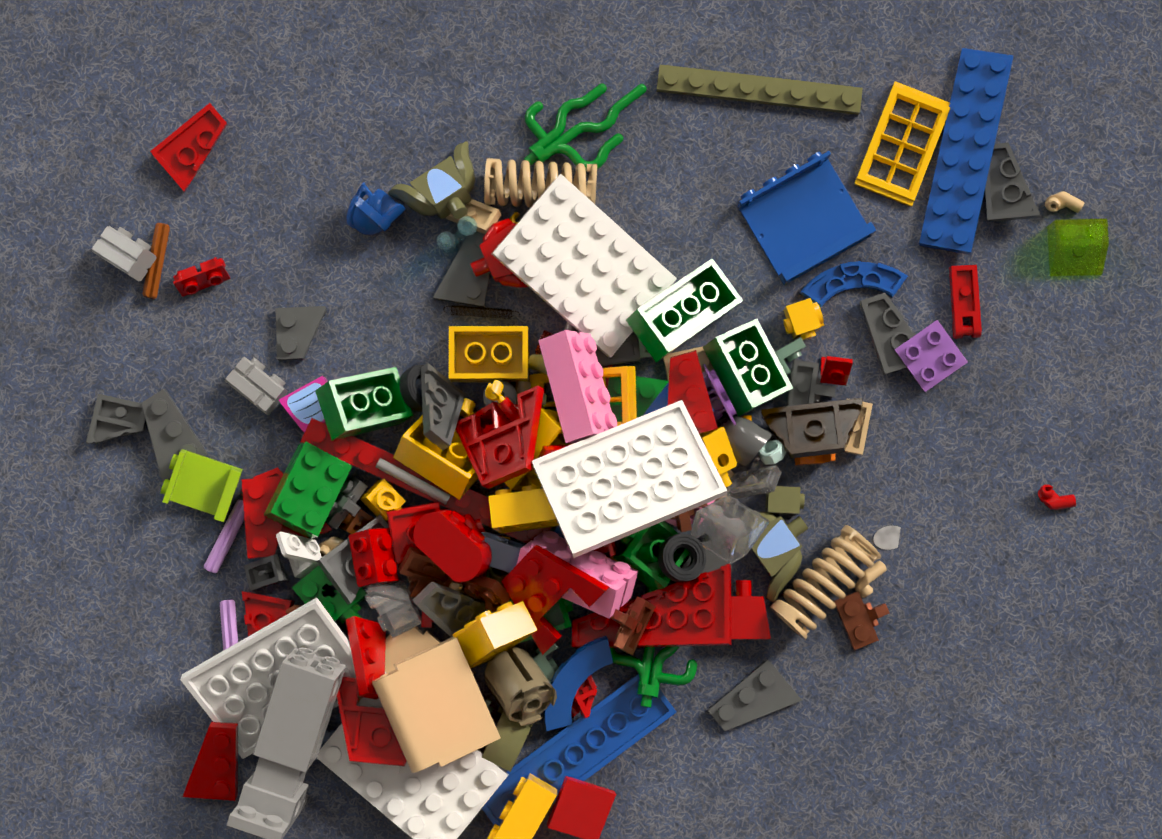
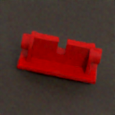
M214 257L211 260L200 263L202 270L200 272H197L195 266L177 271V274L173 276V284L181 296L193 295L199 290L219 285L231 279L225 269L226 265L223 258L217 259V257Z

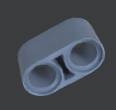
M481 532L485 537L484 541L491 548L492 560L490 566L510 573L517 565L520 549L524 545L492 533Z

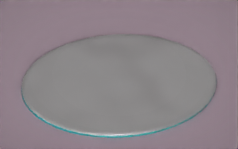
M886 526L879 529L873 538L875 545L885 550L898 548L901 527Z

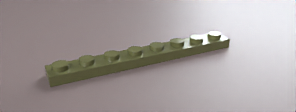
M660 64L656 92L859 115L863 88Z

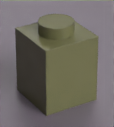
M766 487L765 512L797 515L800 514V509H804L805 496L803 493H800V487Z

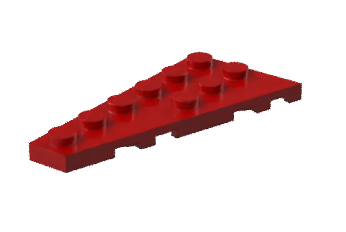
M730 564L721 566V568L708 573L704 572L692 581L677 582L663 589L641 595L642 597L640 598L654 605L655 609L637 647L731 645ZM636 599L627 601L619 608V611L626 614L628 608ZM595 612L572 620V647L578 649L590 641L607 636L610 648H617L614 644L621 624Z

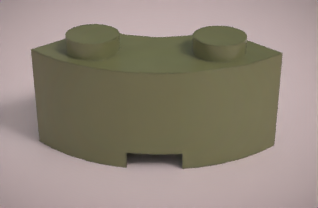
M500 706L498 713L502 715L496 728L501 739L484 746L486 749L482 758L511 772L533 724L520 726L518 722L510 721Z

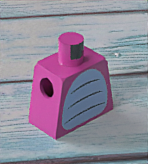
M324 376L279 399L281 405L304 433L311 418L326 424L315 393L318 388L328 382Z

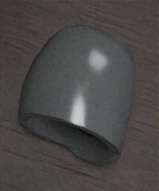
M751 415L733 417L736 425L733 424L731 419L720 425V427L725 428L736 462L744 467L752 461L767 441L774 439L772 433L762 429L752 421Z

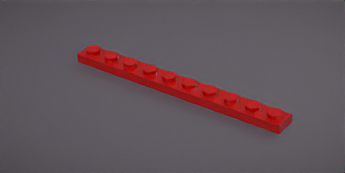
M311 418L300 442L306 441L346 463L433 502H439L440 505L462 515L470 514L474 520L480 519L482 524L492 528L489 497L469 489L460 500L451 495L445 505L376 468L381 458L449 494L393 458V454L353 436L331 440L327 425ZM551 527L504 534L527 544L544 530L550 531Z

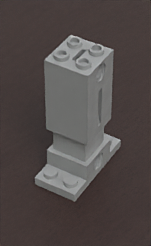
M300 647L298 649L295 648L282 661L253 755L259 757L256 770L244 784L238 805L230 814L227 826L265 839H283L305 807L309 797L306 794L309 784L303 783L307 770L319 754L347 666L341 664L340 660L330 656L323 658L315 655L311 649Z

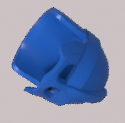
M363 182L350 201L347 224L364 235L377 234L381 231H386L406 208L381 189H377L372 194ZM368 195L369 198L364 201L362 198Z

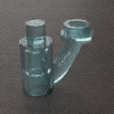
M464 216L458 221V231L455 234L444 231L437 236V245L444 253H454L458 248V244L466 236L473 235L476 232L477 222L474 218Z

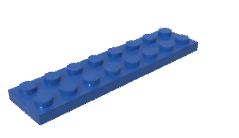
M962 48L949 105L950 110L945 123L920 237V246L971 255L1013 55Z
M639 674L635 675L593 706L589 717L584 719L581 715L572 722V725L562 729L515 764L511 772L507 770L506 772L509 775L482 807L483 811L493 825L500 826L503 821L499 818L508 800L514 802L516 795L513 792L521 777L523 776L527 779L530 773L558 789L557 796L552 803L553 805L556 802L565 776L585 781L674 715L676 710L660 688L658 698H652L651 708L640 706L642 696L637 695Z

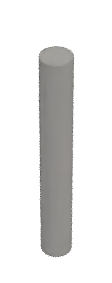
M381 458L376 465V468L445 505L451 496Z

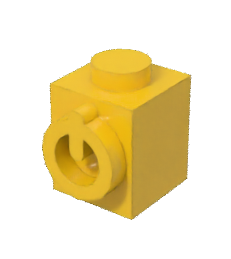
M811 298L788 305L783 310L786 319H783L787 334H792L793 339L800 337L804 341L816 336L815 332L824 326L821 309L817 302L812 303Z
M385 479L378 480L360 498L376 516L381 515L384 520H387L386 511L401 509V506L406 502Z

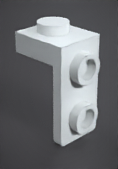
M285 532L276 534L281 553L289 559L294 577L302 579L318 566L316 561L322 558L316 540Z

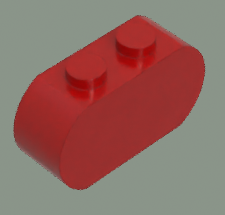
M439 510L425 514L415 525L414 543L453 581L466 582L483 575L488 570L492 560L490 545L484 541L485 537L479 531L471 529L464 523L465 519L462 515L451 510Z

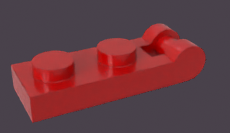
M977 265L950 266L953 338L961 339L963 336L970 335L972 338H980L982 328ZM963 318H971V325L963 326Z

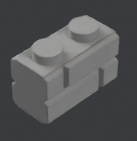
M107 226L100 236L101 239H98L93 246L92 252L138 282L142 281L148 272L147 269L156 260V255L149 251L152 246L139 238L136 242L131 240L133 235L122 227L115 230Z
M243 357L235 366V369L226 377L225 382L262 412L270 415L278 403H280L279 399L288 393L283 387L286 382L274 373L271 377L263 371L266 366L253 357L250 361Z

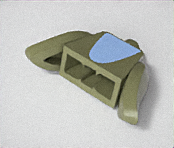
M465 141L455 147L454 160L451 156L411 181V186L405 184L394 185L388 192V195L402 201L412 210L424 216L437 215L440 219H444L452 214L455 219L463 218L468 212L465 205L472 199L469 193L475 185V173L469 156L468 142Z
M757 512L730 522L717 523L720 533L727 535L744 533L742 537L772 577L767 588L766 598L774 603L779 593L793 578L801 565L802 554L800 549L802 545L796 537L808 530L805 522L799 516L789 524H786L781 516L776 517L772 513Z

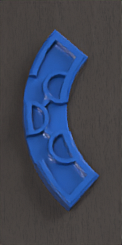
M848 262L823 271L814 277L799 294L806 299L811 298L812 303L817 302L820 308L834 295L854 288L874 289L886 293V295L892 298L908 276L893 267L881 263Z
M607 636L597 638L578 648L576 653L565 663H562L551 679V685L556 690L557 699L554 706L550 703L544 711L546 731L572 725V704L579 687L592 673L613 663Z

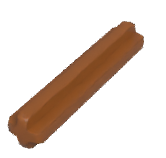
M156 223L150 252L156 255V260L147 269L148 272L146 273L142 293L144 297L150 299L157 298L170 231L169 225L164 223Z

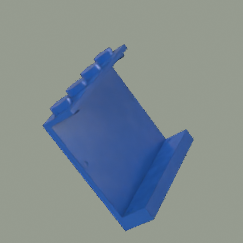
M830 151L821 154V152L813 154L807 159L808 163L801 167L798 164L790 167L785 171L786 175L779 179L776 176L772 177L762 184L764 186L762 189L756 192L754 189L747 191L741 195L742 200L738 203L737 207L783 285L871 237L876 232L872 222L866 224L828 160L831 155Z

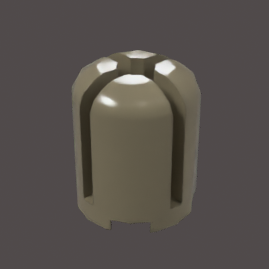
M518 647L510 648L507 652L504 650L496 654L487 664L485 669L486 685L510 721L518 722L520 726L533 724L542 719L540 714L547 709L550 703L552 706L555 705L557 699L556 690L531 654L526 650Z

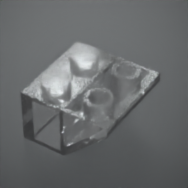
M727 495L696 511L690 535L697 538L703 547L729 564H732L748 554L768 526L769 520L761 516L759 512L740 503L738 499Z
M398 580L391 583L364 586L365 598L372 610L376 609L379 616L377 619L384 632L388 630L392 638L421 624L418 607L413 602L414 598L410 596V591L405 582Z

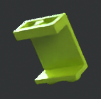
M184 449L179 452V455L174 454L169 466L173 473L170 480L165 479L160 494L165 495L162 502L168 504L169 501H173L215 515V520L224 522L243 469Z

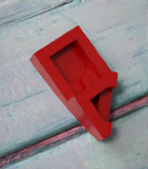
M591 675L579 687L573 700L584 719L590 716L592 703L598 690Z

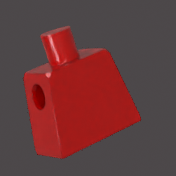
M736 580V596H731V639H771L764 597L752 596V580Z

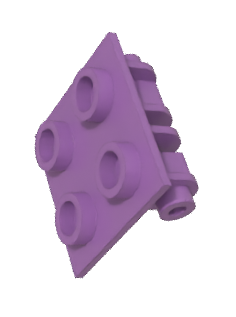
M938 320L895 349V352L924 392L968 363Z
M703 364L705 371L702 374L711 406L715 409L713 411L715 420L723 416L722 413L727 411L731 421L736 425L733 415L737 413L715 370L709 371L706 364Z

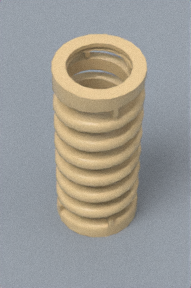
M487 158L484 184L485 204L495 205V196H497L499 205L505 206L510 197L513 206L518 207L521 205L524 196L527 207H532L537 200V195L539 198L558 176L557 163H549L545 184L543 162L537 161L531 185L530 163L527 160L522 161L517 186L516 162L510 159L507 163L503 186L502 161L500 159ZM565 162L562 166L561 174L572 183L571 164ZM579 163L576 166L573 185L595 204L597 164H587L589 177L586 187L585 165Z
M848 525L842 528L841 535L838 538L836 537L831 540L833 549L824 548L821 552L823 559L815 558L812 561L814 570L805 569L802 573L804 580L796 579L793 581L795 591L791 589L784 591L783 595L786 602L776 600L770 606V609L804 640L807 639V634L809 633L805 626L810 630H815L817 625L800 605L819 619L824 620L826 618V613L815 603L809 594L831 610L836 607L835 602L823 591L818 583L835 594L839 599H844L846 595L827 572L840 580L849 589L855 587V583L835 561L846 567L858 578H863L865 575L844 550L859 559L868 568H872L874 561L881 558L876 548Z

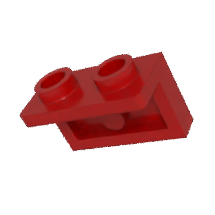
M389 528L367 529L349 535L358 587L398 581L397 565L394 559Z

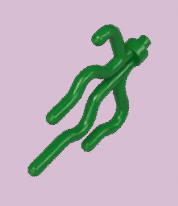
M601 83L583 97L564 102L558 109L556 125L548 134L535 120V115L543 109L541 102H535L525 113V123L539 141L528 148L530 154L524 160H527L531 166L537 161L544 163L551 156L561 153L569 157L575 166L579 163L584 164L586 172L587 164H597V169L601 168L611 150L622 143L624 138L621 134L617 133L600 147L597 157L593 161H585L575 149L566 144L583 132L602 133L609 130L615 124L619 113L643 95L647 87L644 84H639L618 100L609 109L604 121L599 123L580 122L563 135L567 114L573 109L584 108L606 92V85Z
M648 586L646 587L645 594L652 592ZM680 646L665 647L655 658V647H645L642 661L632 656L620 655L614 648H610L614 664L629 666L637 670L639 674L637 695L642 696L640 706L651 708L652 698H658L660 683L681 686L690 683L694 679L697 671V662L694 659L687 662L686 671L683 675L662 673L664 662Z

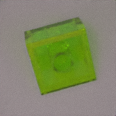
M1107 219L1054 220L1047 226L1050 277L1098 276L1103 274L1109 246Z

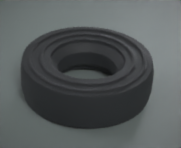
M415 365L408 368L402 374L399 383L400 393L404 402L417 412H423L422 397L417 392L415 385L417 379L421 380V367L423 365Z
M676 534L670 536L662 543L659 549V567L663 574L673 581H692L705 568V549L702 543L692 535ZM678 548H685L690 553L691 562L686 568H680L674 562L673 555Z

